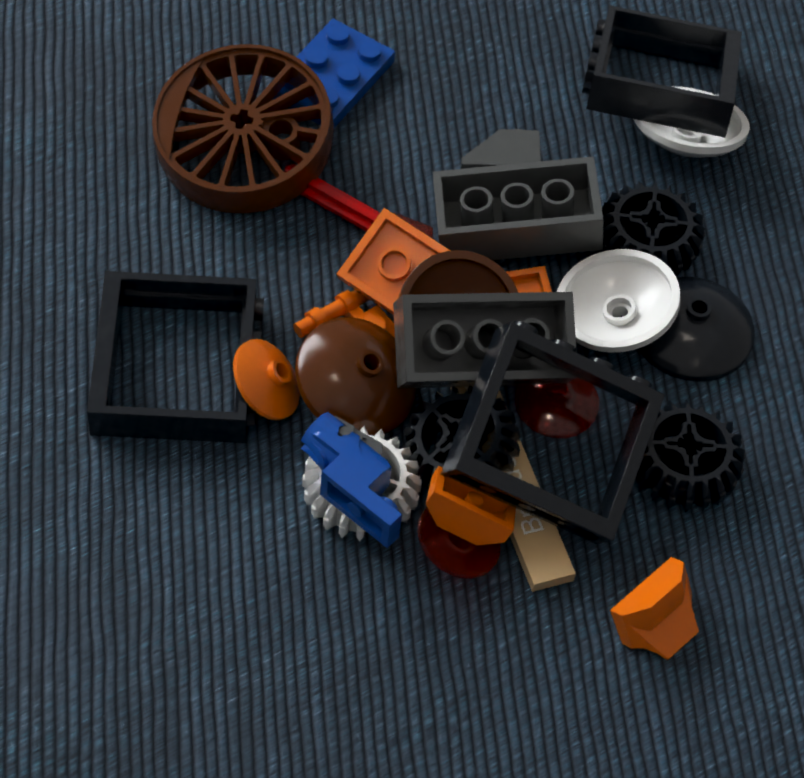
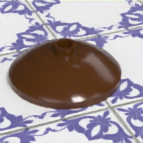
M453 250L433 255L420 263L405 280L399 297L410 294L518 293V290L507 272L493 260L475 252Z
M334 318L313 329L304 339L298 350L295 362L297 386L305 404L317 418L329 412L333 416H337L353 425L359 431L365 426L368 435L375 436L381 428L384 434L393 431L410 414L415 402L417 388L397 389L395 337L382 327L360 318ZM364 361L371 366L372 370L365 366Z

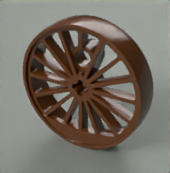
M239 44L205 52L188 61L168 79L160 91L154 106L152 133L156 153L166 176L173 186L185 197L203 207L220 212L254 213L269 210L293 200L308 188V184L313 179L316 180L320 176L331 154L334 124L332 108L325 87L316 73L307 64L280 49L263 45ZM238 75H253L245 102L242 103ZM232 77L236 105H234L220 86L218 80ZM262 77H273L272 82L256 99ZM286 83L296 87L272 100ZM209 85L223 105L198 90ZM307 97L314 104L312 106L284 110ZM189 99L208 111L186 108L184 105L186 100ZM321 119L319 129L299 127L297 123ZM179 120L199 123L195 125L178 127ZM281 133L290 135L286 139L276 137V135ZM201 138L172 153L174 142ZM301 141L314 143L309 153H304L300 150ZM213 148L192 172H188L181 166V164ZM229 150L219 183L214 184L202 180ZM255 150L258 152L276 177L275 179L260 184L255 183L251 152ZM238 153L245 155L249 179L248 186H229ZM274 158L277 160L292 159L298 164L290 171L283 172Z

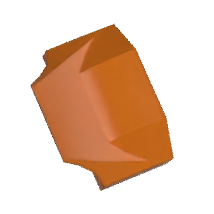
M438 466L432 474L426 500V506L436 525L475 545L505 543L514 530L516 508L442 475L443 467Z
M673 557L664 562L610 610L623 645L631 649L649 650L664 659H670L699 632L692 607V591L683 561Z

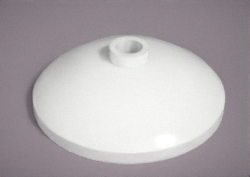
M674 87L715 96V94L694 88ZM735 105L726 138L634 119L641 132L655 144L674 154L693 158L720 156L739 148L745 143L750 128L746 115Z
M632 249L607 250L585 258L567 272L557 289V292H573L576 342L584 347L601 352H626L652 343L661 337L674 323L681 304L679 283L670 267L651 254Z

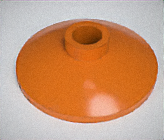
M252 339L240 345L233 359V374L243 399L257 414L269 420L278 421L292 415L298 406L300 392L296 382L295 371L289 360L276 346L265 340Z

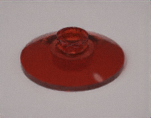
M576 378L566 384L518 385L515 395V406L521 420L538 434L551 438H570L583 433L593 424L599 410V396L594 385ZM553 392L562 393L564 396H557Z
M428 508L421 514L417 526L419 542L427 557L439 569L454 577L475 579L486 575L496 565L500 556V543L475 545L438 527Z

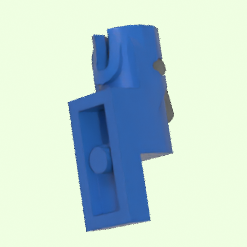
M329 412L320 415L310 425L301 439V442L305 444L301 449L322 470L320 495L388 548L399 538L402 514L391 499L381 496L390 485L392 469L388 460L381 456L383 444Z

